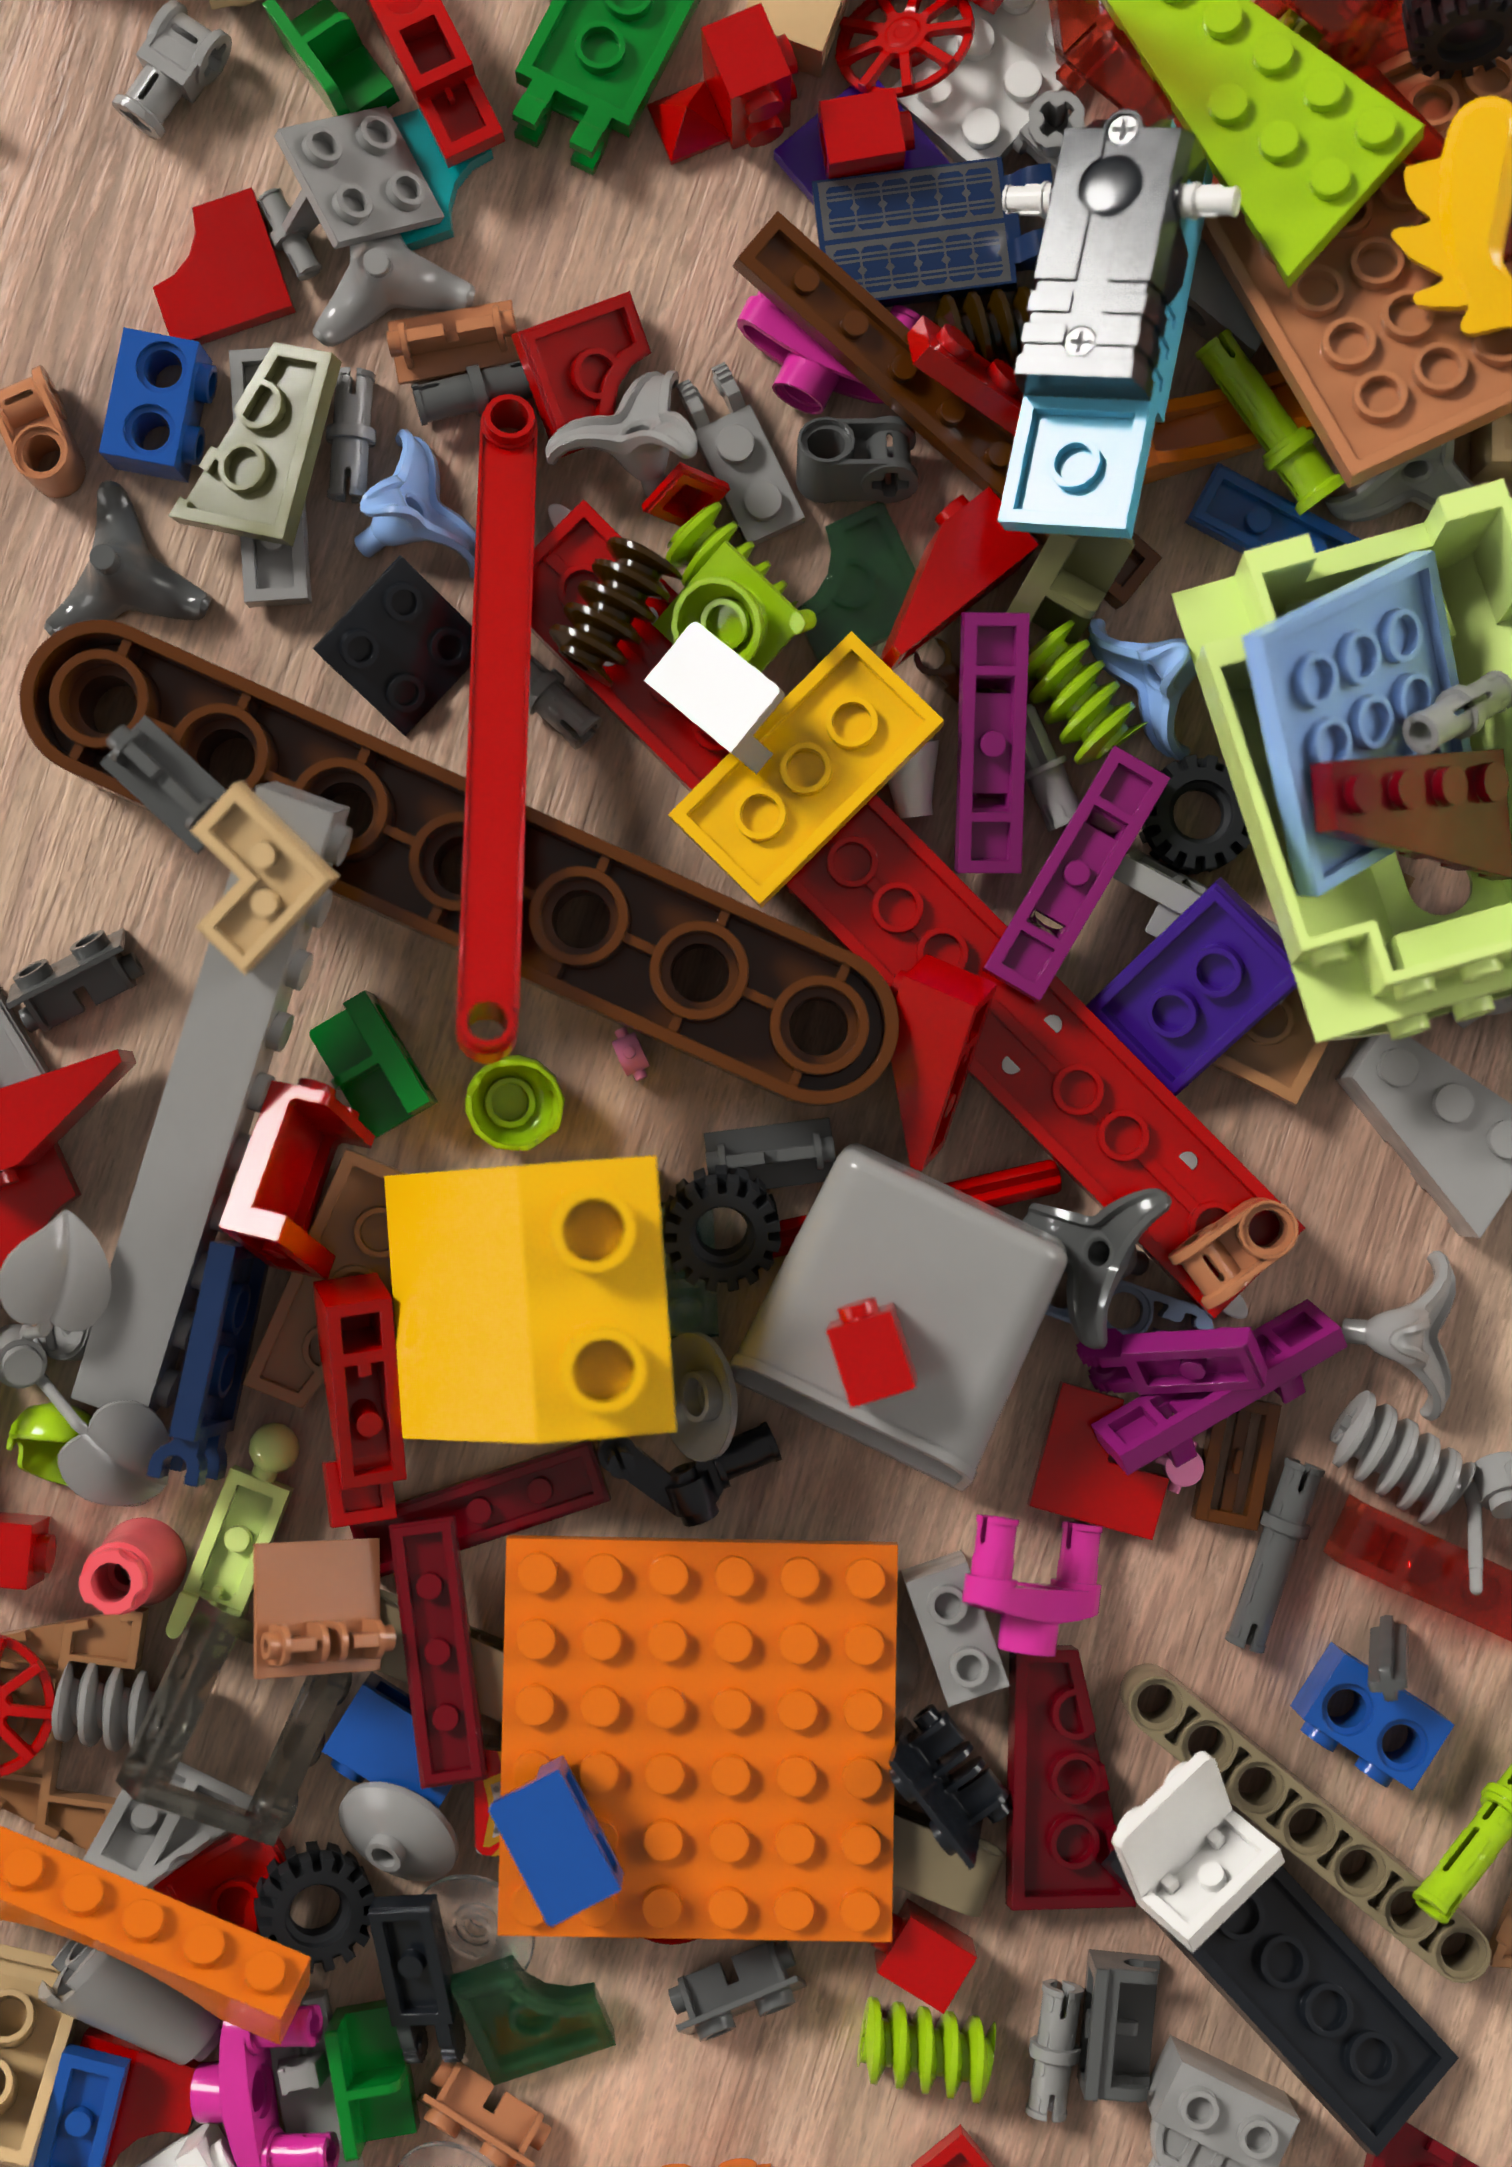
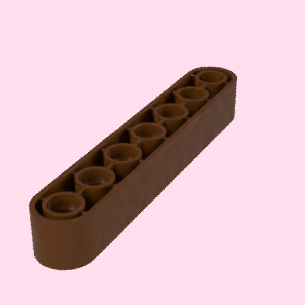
M88 620L71 624L51 635L35 651L26 666L21 682V717L33 744L55 765L101 790L150 811L100 764L112 751L106 745V741L112 733H100L94 722L95 707L100 698L109 689L116 686L132 687L136 695L137 709L126 727L131 730L146 715L209 774V762L214 750L224 741L242 738L251 742L255 752L253 770L243 781L254 793L258 785L274 781L330 801L346 791L364 792L369 795L372 801V822L361 836L351 840L343 862L339 866L332 865V869L340 877L328 890H331L333 895L459 951L461 894L452 893L445 888L441 879V864L446 854L455 846L463 844L465 777L124 623L112 620ZM525 806L520 980L796 1104L816 1107L844 1102L866 1090L882 1075L896 1048L899 1017L890 987L870 963L848 950L532 807ZM578 896L596 897L608 906L610 912V926L604 938L588 948H575L562 942L557 932L556 922L563 905ZM696 948H706L717 952L723 957L729 968V979L725 989L714 999L705 1002H694L684 998L676 991L673 984V969L676 962L684 953ZM824 1001L830 1003L843 1015L846 1023V1036L842 1045L833 1053L824 1056L810 1055L800 1050L793 1042L789 1030L791 1017L800 1006L807 1002Z

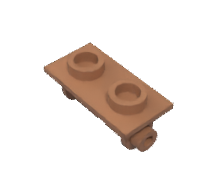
M512 300L387 322L389 331L386 332L390 355L394 357L399 385L466 373L465 367L476 364L479 365L480 370L520 361L511 334L517 332Z
M441 2060L430 2079L432 2084L439 2087L435 2096L432 2098L425 2093L419 2094L416 2099L429 2107L423 2119L454 2139L457 2138L461 2129L479 2139L483 2144L477 2154L496 2167H515L516 2164L521 2167H534L535 2163L523 2155L529 2146L539 2151L548 2138L552 2127L543 2122L544 2114L540 2111L537 2112L508 2092H504L493 2113L483 2108V2105L495 2084L464 2065L462 2061L452 2064L451 2062Z

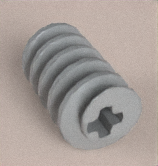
M1365 1390L1359 1393L1346 1406L1333 1426L1330 1441L1337 1444L1332 1463L1340 1468L1352 1457L1359 1459L1353 1478L1362 1482L1374 1471L1378 1472L1380 1476L1375 1487V1493L1383 1497L1395 1486L1400 1487L1401 1491L1396 1507L1404 1512L1419 1500L1423 1504L1419 1511L1417 1522L1426 1526L1437 1516L1448 1512L1462 1497L1470 1485L1477 1464L1473 1462L1462 1464L1461 1453L1451 1447L1441 1449L1439 1438L1429 1432L1419 1435L1418 1424L1408 1418L1397 1421L1398 1415L1395 1408L1388 1404L1376 1407L1375 1395Z
M69 1661L63 1671L54 1699L52 1710L54 1738L59 1742L66 1743L78 1731L80 1743L84 1746L92 1747L103 1736L105 1747L115 1752L122 1749L129 1739L131 1752L137 1756L145 1755L154 1743L157 1757L160 1760L168 1761L174 1756L179 1746L181 1751L185 1749L191 1736L199 1698L198 1680L191 1679L182 1696H176L172 1675H166L157 1691L154 1692L149 1689L147 1671L141 1670L132 1686L126 1687L124 1686L123 1668L114 1667L106 1683L99 1682L98 1665L96 1663H89L81 1678H75L73 1664Z

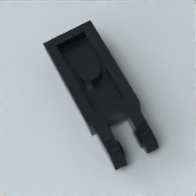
M437 1894L375 1897L368 1909V1917L391 2026H396L400 2047L403 2049L404 2061H406V2064L423 2063V2060H426L429 2040L426 2025H435L442 2060L444 2062H461L466 2046L462 2013L459 2012L460 2005Z

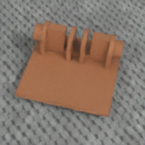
M380 1538L253 1544L254 1679L381 1670V1658L384 1652L393 1651L395 1648L396 1633L392 1625H384L380 1620Z

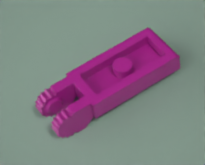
M1251 1327L1156 1331L1124 1335L1116 1328H1107L1108 1343L1104 1349H1092L1086 1347L1080 1341L1076 1344V1352L1083 1365L1091 1366V1369L1088 1370L1090 1374L1088 1377L1095 1390L1099 1389L1100 1393L1103 1391L1106 1393L1113 1391L1114 1393L1138 1392L1139 1395L1258 1390L1265 1387L1268 1368Z

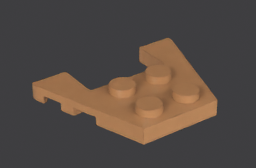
M139 1607L130 1613L122 1615H92L2 1632L0 1634L21 1642L39 1657L50 1674L56 1695L63 1671L69 1661L72 1662L73 1667L74 1662L96 1663V1665L136 1670L141 1666L149 1608ZM5 1648L0 1662V1680L7 1683L31 1665L14 1651ZM35 1676L12 1692L14 1704L45 1705L44 1692L38 1676ZM9 1716L7 1719L8 1725L29 1745L35 1740L43 1722V1719ZM51 1731L41 1751L29 1763L9 1775L0 1777V1810L3 1808L35 1824V1830L55 1840L61 1837L85 1849L86 1855L117 1797L57 1789L63 1742L56 1740L53 1731ZM0 1737V1764H3L19 1755Z

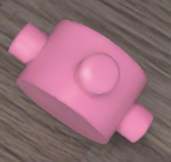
M626 1027L616 1030L614 1033L617 1040L612 1041V1045L626 1076L633 1074L636 1081L646 1078L645 1068L650 1067V1064L636 1033L632 1032L629 1034Z
M1193 1440L1196 1449L1198 1446V1442ZM1198 1453L1195 1458L1178 1468L1173 1465L1166 1454L1155 1459L1156 1463L1162 1465L1164 1475L1170 1480L1167 1489L1176 1494L1180 1493L1182 1487L1196 1484L1204 1472V1464Z

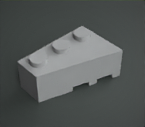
M1390 1034L1362 1037L1335 1078L1381 1138L1388 1142L1411 1170L1410 1174L1422 1189H1426L1448 1217L1447 1221L1456 1233L1462 1237L1480 1239L1512 1191V1104L1411 1037L1399 1040H1391Z

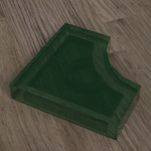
M876 502L825 526V535L830 551L828 574L815 596L797 608L798 611L809 609L816 614V626L803 633L818 664L851 631L869 648L887 641L912 582L916 569L884 503Z
M513 1954L451 1975V1991L494 2086L616 2045L614 2028L595 1982L574 1986L545 1983L525 1972Z

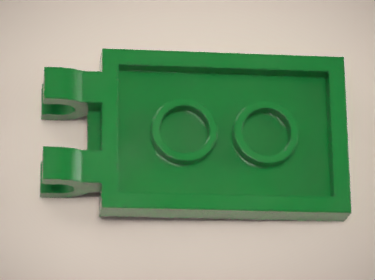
M552 0L515 70L516 83L527 88L512 113V119L518 122L514 131L515 138L538 148L547 130L552 111L579 123L569 141V148L575 150L570 159L571 165L594 175L604 155L611 131L614 130L630 137L701 0Z

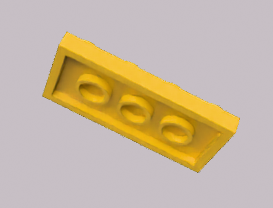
M851 631L778 704L753 735L773 753L757 774L754 773L733 754L729 753L668 816L762 909L944 726V719Z

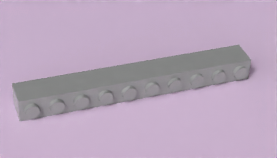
M277 781L256 787L255 794L331 868L333 864L339 866L343 862L349 849L353 832L351 827L345 826L350 811L349 807ZM232 871L230 872L223 897L239 880ZM327 890L251 972L245 975L209 941L110 1266L111 1296L102 1316L92 1325L70 1398L97 1408L114 1401H136L148 1406L155 1413L161 1407L169 1408L174 1401L182 1376V1372L175 1370L181 1349L186 1351L188 1348L195 1315L193 1309L200 1291L210 1241H215L218 1232L224 1233L219 1228V1224L230 1196L236 1172H239L252 1136L249 1135V1130L255 1112L260 1113L271 1081H275L274 1076L267 1074L274 1051L281 1052L292 1031L294 1015L286 1012L293 990L300 991L309 976L313 963V953L307 952L306 948L313 927L319 929L328 915L333 898L331 890Z

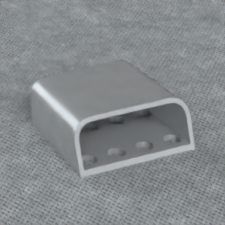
M858 1143L850 1144L836 1158L737 1353L733 1355L729 1363L734 1381L963 1492L972 1484L977 1474L978 1464L1068 1262L1065 1245L1059 1238ZM869 1297L876 1298L878 1307L894 1302L918 1377L916 1389L850 1408L826 1329L830 1321L840 1319L837 1308Z

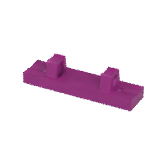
M961 612L954 870L957 873H1022L1030 613ZM992 688L1007 692H976V689Z
M1114 745L982 971L1037 1003L1041 1000L1166 787L1170 777ZM1035 911L1063 926V928L1055 929L1043 924L1036 918Z
M1306 1299L1253 1330L1268 1368L1265 1387L1258 1390L1141 1395L1091 1424L1098 1443L1113 1457L1127 1475L1164 1454L1178 1468L1197 1456L1192 1440L1194 1436L1273 1390L1281 1397L1284 1404L1304 1394L1306 1389L1301 1374L1348 1347L1342 1329L1309 1299Z

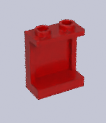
M300 1078L297 1085L272 1080L219 1228L272 1268L328 1280L336 1256L307 1232L337 1147L345 1143L371 1149L375 1135L358 1120L360 1114L356 1110L343 1105L335 1097L336 1090L331 1086L309 1078Z

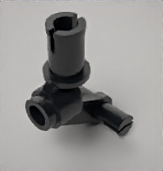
M766 1421L760 1423V1426L733 1436L728 1448L720 1457L711 1461L684 1463L673 1468L670 1472L637 1447L628 1436L598 1438L597 1448L598 1460L605 1470L609 1471L617 1479L627 1480L673 1515L681 1517L683 1525L687 1527L703 1524L713 1519L719 1513L716 1502L719 1500L723 1490L731 1487L729 1480L773 1461L778 1462L782 1460L777 1443Z

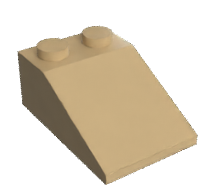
M0 1944V2165L6 2167H33L61 2055L67 2045L73 2042L78 2020L50 2008L38 1998V1991L42 1980L53 1987L60 1974L51 1965L56 1956Z

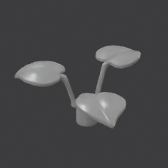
M64 1210L45 1227L22 1241L8 1255L0 1269V1301L9 1316L23 1324H9L0 1328V1381L11 1388L18 1389L34 1384L39 1386L69 1425L79 1434L61 1448L57 1459L61 1476L71 1490L80 1497L97 1504L109 1506L132 1505L154 1497L168 1484V1476L159 1479L146 1476L153 1453L160 1446L170 1443L162 1420L152 1409L142 1403L120 1400L100 1407L92 1416L89 1425H87L45 1373L48 1363L47 1355L38 1338L48 1336L53 1324L70 1332H80L90 1328L102 1316L111 1296V1273L102 1247L91 1230L79 1217L69 1210Z

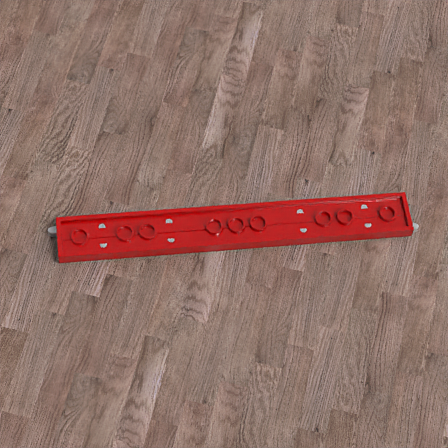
M584 499L572 511L563 505L551 504L548 507V515L554 529L534 547L531 632L691 792L730 752L644 681L673 644L653 625L654 623L634 618L631 624L643 640L639 645L623 640L618 642L617 646L628 660L626 666L605 662L603 668L614 682L612 687L592 678L566 659L558 651L559 647L549 635V629L553 624L573 627L565 616L563 608L569 602L588 606L578 592V585L584 580L602 584L593 572L592 564L599 558L615 562L606 548V543L611 537L622 538ZM662 578L660 582L671 596L668 602L648 597L645 601L657 619L678 596ZM875 794L784 885V888L845 950L860 956L870 963L885 979L889 987H891L893 980L900 970L908 972L926 954L997 983L968 1074L1101 1209L1133 1192L1149 1188H1156L1166 1192L1172 1200L1170 1209L1142 1234L1137 1245L1209 1317L1215 1319L1223 1312L1237 1319L1246 1318L1248 1308L1240 1293L1248 1285L1224 1303L1206 1310L1201 1303L1203 1293L1181 1264L1173 1265L1168 1255L1190 1236L1204 1227L1215 1223L1248 1199L1264 1197L1279 1203L1281 1202L1056 975L1041 1000L1037 1003L982 971L1007 926ZM1263 1210L1256 1213L1248 1226L1249 1236L1256 1245H1266L1272 1242L1277 1237L1279 1231V1221L1271 1210ZM1297 1220L1298 1234H1300L1305 1227ZM1204 1255V1261L1218 1278V1272Z

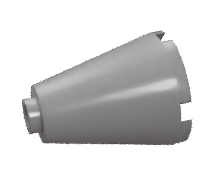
M68 1939L51 1964L60 1972L53 1987L43 1980L39 1987L38 1998L50 2008L181 2066L187 2064L193 2058L201 2062L214 2050L220 2041L222 2027L219 2024L221 2020L201 2005L138 1968L71 1939Z

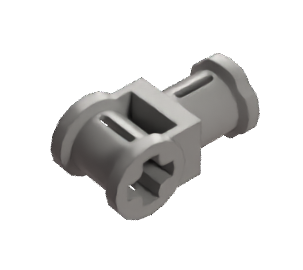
M168 1L156 13L147 32V38L136 53L143 66L142 71L125 95L117 94L112 105L139 130L152 138L160 140L165 133V128L162 124L181 96L193 104L203 88L212 83L222 72L231 53V37L221 29L212 32L188 16L187 7L179 1Z
M1066 90L1044 92L1030 106L1029 121L1019 130V134L1012 147L1020 155L1028 153L1037 164L1050 163L1052 180L1056 175L1065 128L1085 127V108L1080 99Z

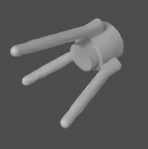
M1510 1451L1489 1454L1477 1460L1473 1476L1474 1482L1470 1483L1463 1494L1467 1506L1469 1588L1473 1595H1480L1483 1591L1482 1508L1490 1510L1495 1518H1512V1452Z

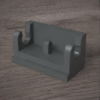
M1088 1949L1079 2047L1081 2050L1077 2069V2079L1084 2100L1147 2101L1150 2087L1149 2070L1156 1992L1161 1963L1157 1955Z

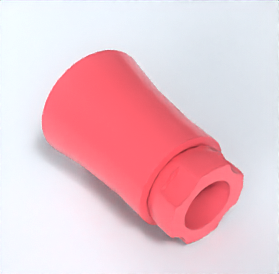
M139 1517L120 1523L110 1531L104 1539L102 1546L94 1550L84 1563L82 1574L79 1576V1591L84 1602L92 1604L95 1608L102 1611L104 1615H122L130 1613L140 1606H150L166 1600L178 1589L185 1576L187 1556L182 1540L170 1526L153 1518ZM121 1566L128 1572L130 1580L122 1575Z

